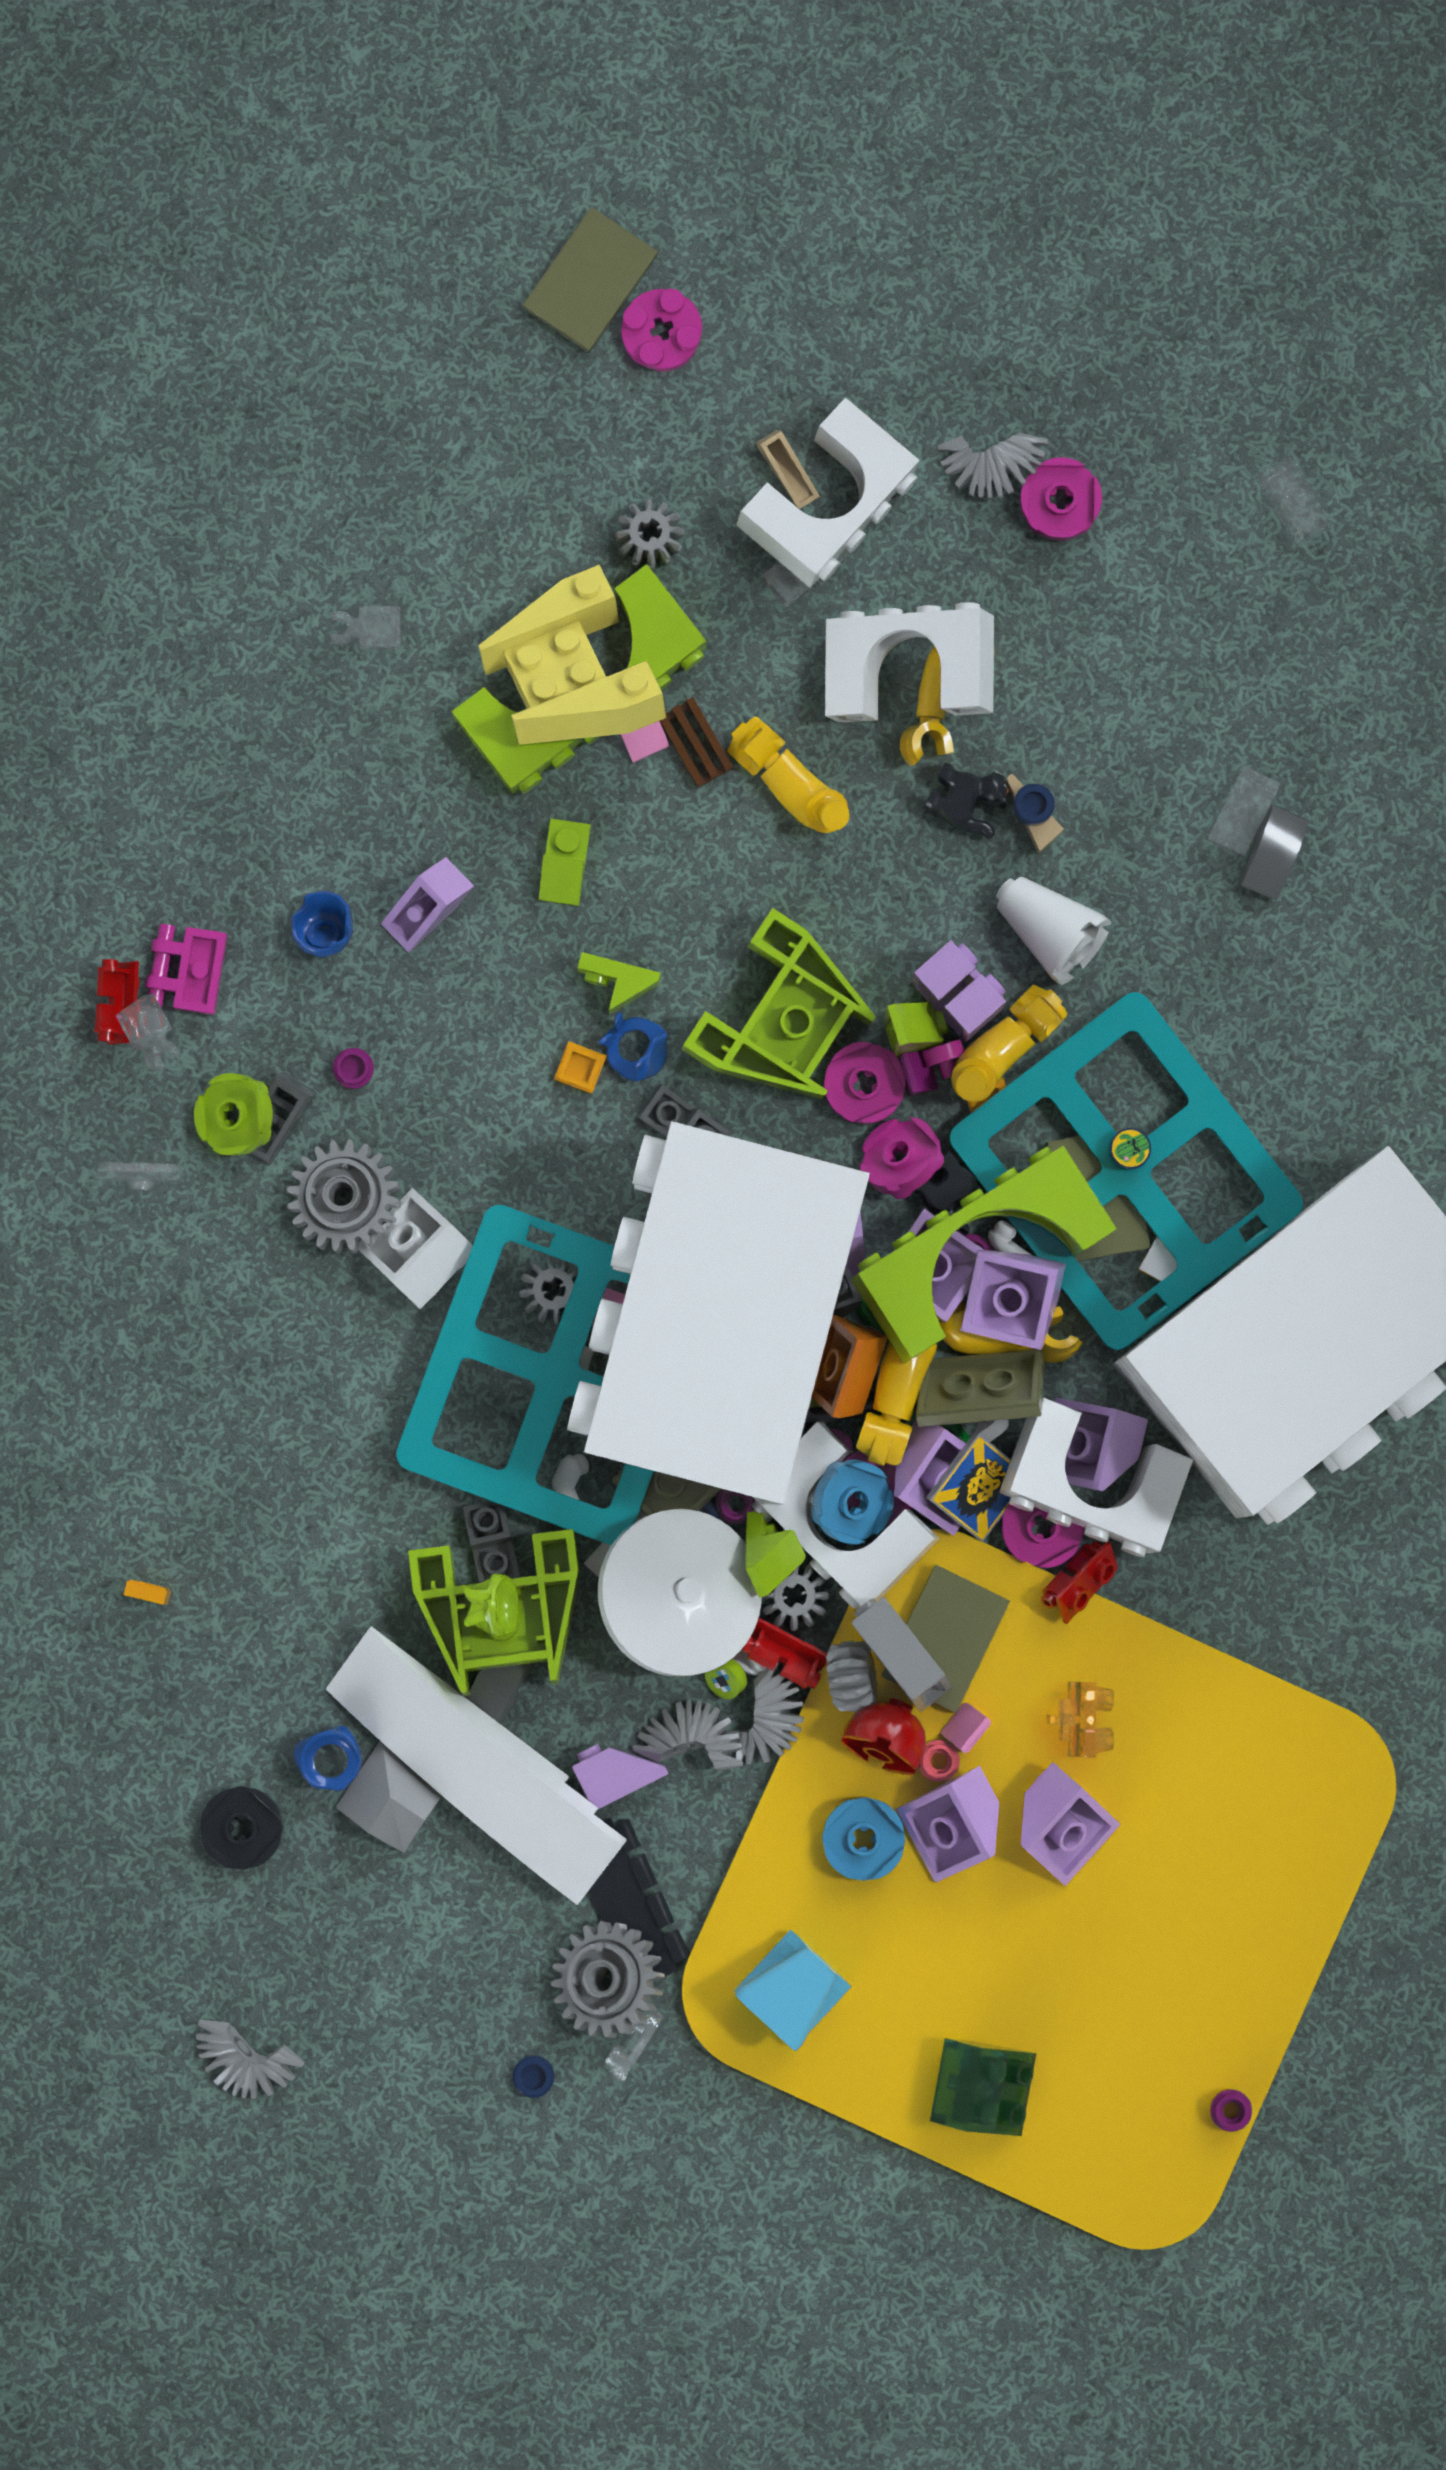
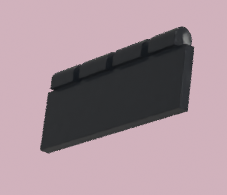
M610 1818L603 1822L627 1840L589 1889V1893L603 1922L611 1923L612 1928L616 1922L626 1924L627 1932L630 1929L642 1932L639 1942L643 1940L653 1942V1946L647 1955L660 1956L662 1960L653 1966L652 1969L655 1972L668 1976L678 1971L676 1963L688 1958L690 1954L679 1929L663 1935L661 1928L674 1923L675 1920L662 1891L646 1897L644 1890L658 1884L645 1853L629 1859L627 1852L641 1846L630 1820L628 1819L614 1825Z

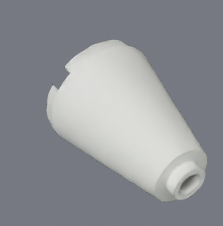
M1019 877L1015 881L1012 878L1008 879L997 892L996 898L999 899L997 909L1050 977L1061 985L1074 978L1068 972L1075 965L1080 963L1082 969H1084L1099 951L1109 932L1103 926L1111 925V921L1105 915L1024 877Z

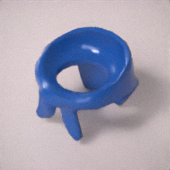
M618 1012L615 1016L614 1027L599 1041L600 1045L607 1047V1062L618 1074L634 1082L656 1075L663 1068L668 1056V1034L660 1025L641 1017L623 1020L621 1012ZM638 1030L644 1032L650 1040L645 1055L635 1062L624 1060L619 1053L621 1038L630 1031Z
M341 1725L301 1740L295 1746L293 1754L297 1768L303 1778L313 1788L345 1790L358 1775L362 1764L360 1749L355 1737L347 1727ZM327 1744L340 1746L346 1752L348 1758L345 1771L333 1778L319 1774L314 1765V1756L317 1750Z

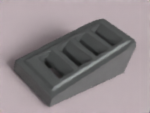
M285 1072L275 1075L268 1087V1094L271 1103L277 1104L290 1114L286 1119L273 1111L272 1122L281 1127L279 1133L271 1130L269 1140L273 1141L270 1148L262 1145V1148L258 1146L251 1152V1154L268 1165L272 1164L317 1094L314 1090ZM281 1089L297 1098V1103L294 1104L279 1094Z

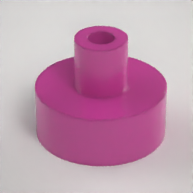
M961 1039L925 1050L922 1052L926 1067L939 1064L943 1079L952 1077L956 1064L954 1059L962 1055L964 1048Z

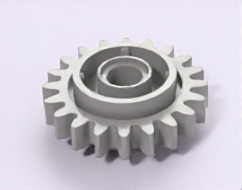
M349 1139L343 1151L332 1140L330 1142L329 1154H326L320 1147L316 1146V1161L313 1162L306 1157L301 1158L302 1163L307 1168L306 1172L292 1171L291 1173L300 1182V1185L287 1187L289 1194L298 1197L296 1201L289 1203L287 1208L291 1212H301L292 1222L297 1228L308 1225L302 1236L309 1241L318 1235L316 1246L321 1250H324L329 1242L332 1241V1249L336 1254L341 1253L344 1243H347L353 1253H357L358 1241L361 1239L371 1248L374 1246L371 1237L373 1232L383 1237L387 1236L385 1229L381 1226L382 1222L396 1223L397 1221L388 1212V1209L401 1206V1202L397 1198L390 1196L391 1193L399 1191L401 1185L395 1181L387 1182L396 1172L392 1166L381 1168L386 1159L381 1153L374 1155L370 1159L372 1148L368 1144H364L357 1153L355 1143ZM343 1188H352L353 1198L351 1202L345 1206H337L335 1204L337 1192Z
M601 1921L598 1924V1931L594 1926H583L585 1938L573 1934L569 1936L574 1946L573 1950L559 1949L566 1962L565 1964H553L552 1968L561 1972L562 1978L552 1981L551 1986L563 1989V1993L558 1995L554 2002L557 2004H568L562 2017L564 2019L576 2018L574 2029L584 2031L588 2028L589 2036L600 2037L603 2032L605 2038H616L618 2031L621 2034H632L631 2022L642 2026L646 2024L645 2018L642 2015L643 2010L656 2012L655 2005L649 1999L651 1996L663 1995V1992L655 1988L653 1983L663 1979L665 1975L653 1971L652 1968L662 1959L660 1956L647 1955L653 1946V1942L647 1940L639 1942L642 1933L640 1930L630 1929L627 1932L626 1924L616 1922L612 1928L611 1923ZM610 1970L613 1981L606 1990L603 1986V1977Z

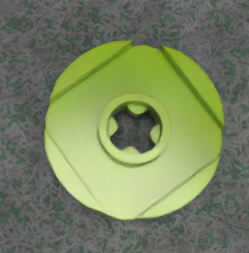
M225 1073L211 1079L207 1083L211 1085L206 1089L204 1095L198 1096L194 1108L195 1127L202 1141H207L216 1153L231 1156L246 1155L253 1152L258 1146L265 1145L271 1137L273 1119L272 1103L268 1094V1087L265 1083L255 1080L248 1075ZM233 1104H236L237 1109H239V1119L236 1124L233 1120H228L227 1113L233 1111Z

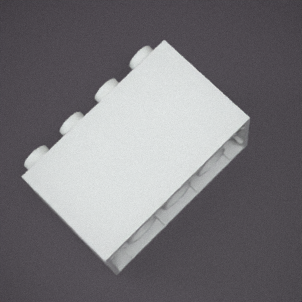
M671 1121L666 1140L645 1135L632 1184H635L634 1189L652 1193L645 1222L623 1217L610 1265L613 1266V1270L631 1274L623 1304L601 1299L589 1343L591 1350L609 1355L602 1386L583 1381L579 1382L567 1426L568 1431L588 1436L584 1452L783 1505L870 1173Z
M1387 1146L1366 1160L1112 1364L1187 1457L1193 1459L1192 1464L1235 1518L1254 1516L1258 1513L1267 1525L1274 1521L1276 1524L1280 1523L1316 1494V1491L1304 1478L1307 1472L1321 1461L1331 1473L1338 1469H1341V1471L1346 1470L1381 1442L1382 1439L1369 1425L1379 1414L1387 1410L1395 1422L1404 1416L1408 1419L1446 1389V1385L1434 1372L1435 1369L1446 1361V1216L1393 1150Z

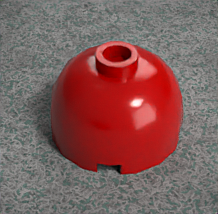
M890 1698L888 1703L876 1701L861 1707L853 1713L846 1724L841 1743L850 1752L867 1762L869 1756L885 1762L882 1767L884 1770L901 1775H913L924 1756L926 1734L920 1720L911 1714L913 1708L902 1700Z

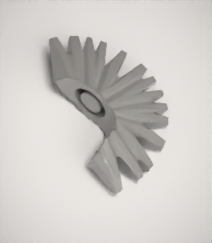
M1018 433L997 445H993L985 452L973 453L963 436L938 445V450L954 453L941 461L943 467H948L945 470L947 475L963 472L955 482L959 489L971 481L969 495L974 496L978 490V497L983 498L987 490L988 498L993 499L994 485L999 498L1003 497V489L1008 494L1014 492L1009 474H1012L1023 486L1027 483L1020 469L1033 475L1037 472L1031 465H1042L1036 458H1045L1046 452L1037 447L1048 445V439Z
M779 1662L773 1671L766 1668L753 1680L755 1686L753 1727L750 1730H726L724 1734H739L740 1739L732 1743L742 1744V1749L736 1752V1759L742 1761L746 1755V1764H752L757 1747L764 1763L770 1762L768 1745L779 1756L785 1754L782 1747L788 1750L792 1748V1745L787 1740L797 1742L798 1739L789 1731L801 1733L802 1730L801 1727L795 1724L803 1723L804 1717L784 1712V1710L803 1706V1701L785 1699L798 1692L799 1688H788L793 1681L782 1682L785 1677L780 1675L781 1672L776 1676L773 1675Z
M691 1700L686 1701V1708H684L681 1701L675 1703L677 1724L666 1708L662 1709L665 1727L654 1717L650 1718L649 1720L654 1728L646 1724L643 1726L650 1735L639 1732L637 1736L647 1746L634 1745L632 1751L660 1763L678 1754L698 1748H705L709 1752L708 1756L717 1771L743 1766L741 1760L726 1756V1754L742 1749L741 1743H732L740 1739L739 1734L721 1735L732 1724V1721L728 1717L715 1724L721 1710L715 1707L711 1712L710 1703H706L702 1710V1701L699 1700L694 1712Z
M199 2020L198 2026L207 2030L196 2033V2040L205 2041L196 2045L198 2049L205 2050L199 2053V2057H216L205 2067V2070L208 2072L225 2065V2068L216 2077L214 2082L219 2085L225 2081L222 2089L226 2091L235 2081L232 2093L234 2096L242 2088L241 2098H246L250 2090L251 2099H255L258 2095L259 2084L267 2096L274 2094L270 2079L285 2088L289 2084L286 2079L293 2081L296 2077L287 2065L302 2067L305 2063L285 2044L275 2049L273 2053H269L267 2057L259 2055L228 2022Z

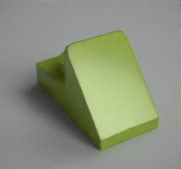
M550 819L546 851L543 854L539 890L540 901L579 906L591 824Z
M581 952L577 967L578 973L585 974L584 981L607 987L609 981L616 982L609 1014L614 1013L658 987L661 981L660 972Z
M752 1511L747 1513L745 1569L760 1598L771 1593L805 1560V1553L795 1531L786 1530L779 1532L775 1523L769 1524L765 1520L763 1513Z

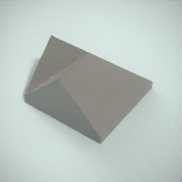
M379 1741L336 1808L367 1833L405 1853L442 1795Z

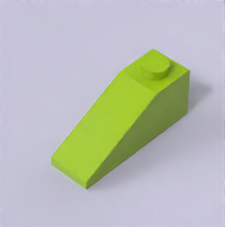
M932 1002L895 1003L887 1006L883 1022L895 1057L900 1058L902 1054L907 1052L924 1051L942 1045V1035L948 1033L942 1010L934 1011Z

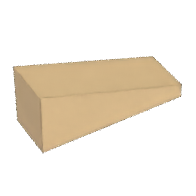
M775 430L755 443L798 509L820 497L782 431Z
M1013 774L1006 778L1005 783L1014 800L1017 792L1024 785ZM1053 816L1039 826L1025 825L1038 855L1064 831V828Z

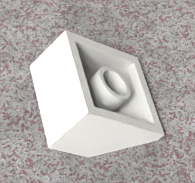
M411 1188L400 1200L401 1206L392 1208L389 1211L397 1219L396 1223L382 1222L381 1226L385 1229L387 1236L383 1237L373 1232L371 1237L374 1246L370 1248L361 1240L358 1243V1250L421 1309L466 1264L473 1245L420 1194Z

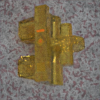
M1068 1681V1699H1059L1058 1715H1046L1047 1724H1058V1740H1068V1756L1096 1758V1753L1109 1751L1114 1748L1112 1728L1096 1727V1711H1112L1114 1691L1096 1686V1682Z

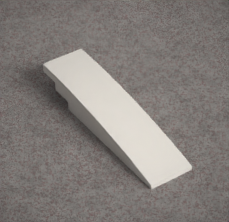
M372 1626L327 1686L326 1690L423 1780L501 1846L576 1905L580 1903L626 1842V1838L594 1815L598 1809L594 1804L565 1783L569 1778L567 1774Z

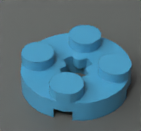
M861 1460L831 1463L815 1490L811 1511L813 1521L820 1525L825 1534L847 1544H860L866 1542L863 1539L868 1538L871 1534L877 1535L887 1525L894 1506L893 1491L888 1489L885 1473L880 1468ZM856 1492V1498L860 1500L858 1508L852 1507L849 1512L847 1500L849 1496Z
M859 1797L844 1801L830 1813L825 1822L822 1841L825 1855L837 1872L847 1878L864 1881L879 1879L897 1866L903 1855L905 1835L901 1819L889 1805L881 1800ZM860 1828L862 1831H866L870 1828L874 1831L875 1834L871 1837L874 1846L868 1850L865 1846L856 1849L853 1846L856 1840L853 1833L856 1829Z

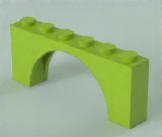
M647 564L614 588L615 597L627 616L632 633V651L627 668L647 661L661 691H663L672 682V679L669 677L681 667L688 671L703 660L705 655L702 651L706 649L705 638ZM485 687L452 711L455 721L512 795L518 790L525 794L536 787L543 780L540 774L551 765L558 769L569 762L575 756L573 749L584 740L590 745L602 737L519 745L516 740L511 716L517 712L501 704Z
M1064 1145L1054 1152L1050 1150L1049 1146L1045 1147L1027 1159L1031 1164L1030 1167L1020 1173L1013 1167L993 1180L997 1185L993 1190L985 1195L981 1189L974 1191L959 1201L963 1207L961 1210L951 1216L947 1210L942 1211L926 1222L929 1229L916 1237L910 1231L891 1244L895 1250L892 1253L881 1258L877 1252L857 1265L860 1272L851 1281L904 1364L946 1337L934 1308L932 1296L933 1273L943 1246L960 1227L972 1221L991 1216L1022 1218L1050 1231L1063 1242L1074 1257L1117 1230Z

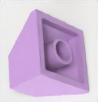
M924 1209L908 1233L912 1231L917 1237L927 1231L929 1228L926 1222L933 1218L934 1215ZM957 1231L950 1236L943 1246L933 1273L932 1296L938 1321L945 1324L970 1289L978 1250H983Z
M978 1250L961 1331L1042 1350L1057 1306L1066 1264L1028 1254Z
M1056 1398V1403L1081 1413L1065 1460V1472L1069 1485L1103 1492L1139 1460L1148 1419L1118 1409Z
M916 1419L912 1425L913 1428L902 1462L896 1465L894 1495L954 1536L961 1525L926 1497L966 1443L939 1425L918 1427Z
M1052 1762L1025 1792L1021 1846L1066 1886L1121 1824L1080 1785Z
M980 1766L950 1779L896 1809L935 1883L995 1855L999 1801Z

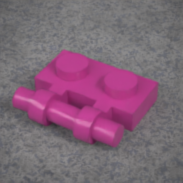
M159 924L157 939L152 940L151 952L154 953L151 975L146 976L145 988L148 989L146 1005L162 1007L164 993L173 992L175 993L174 1009L215 1015L228 934L186 927L184 943L174 942L175 926ZM170 956L181 957L178 979L167 978Z

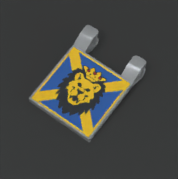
M1008 1419L978 1422L975 1432L926 1497L982 1542L1003 1516L1011 1498L999 1493L1011 1459L990 1443L1007 1429L1009 1425Z

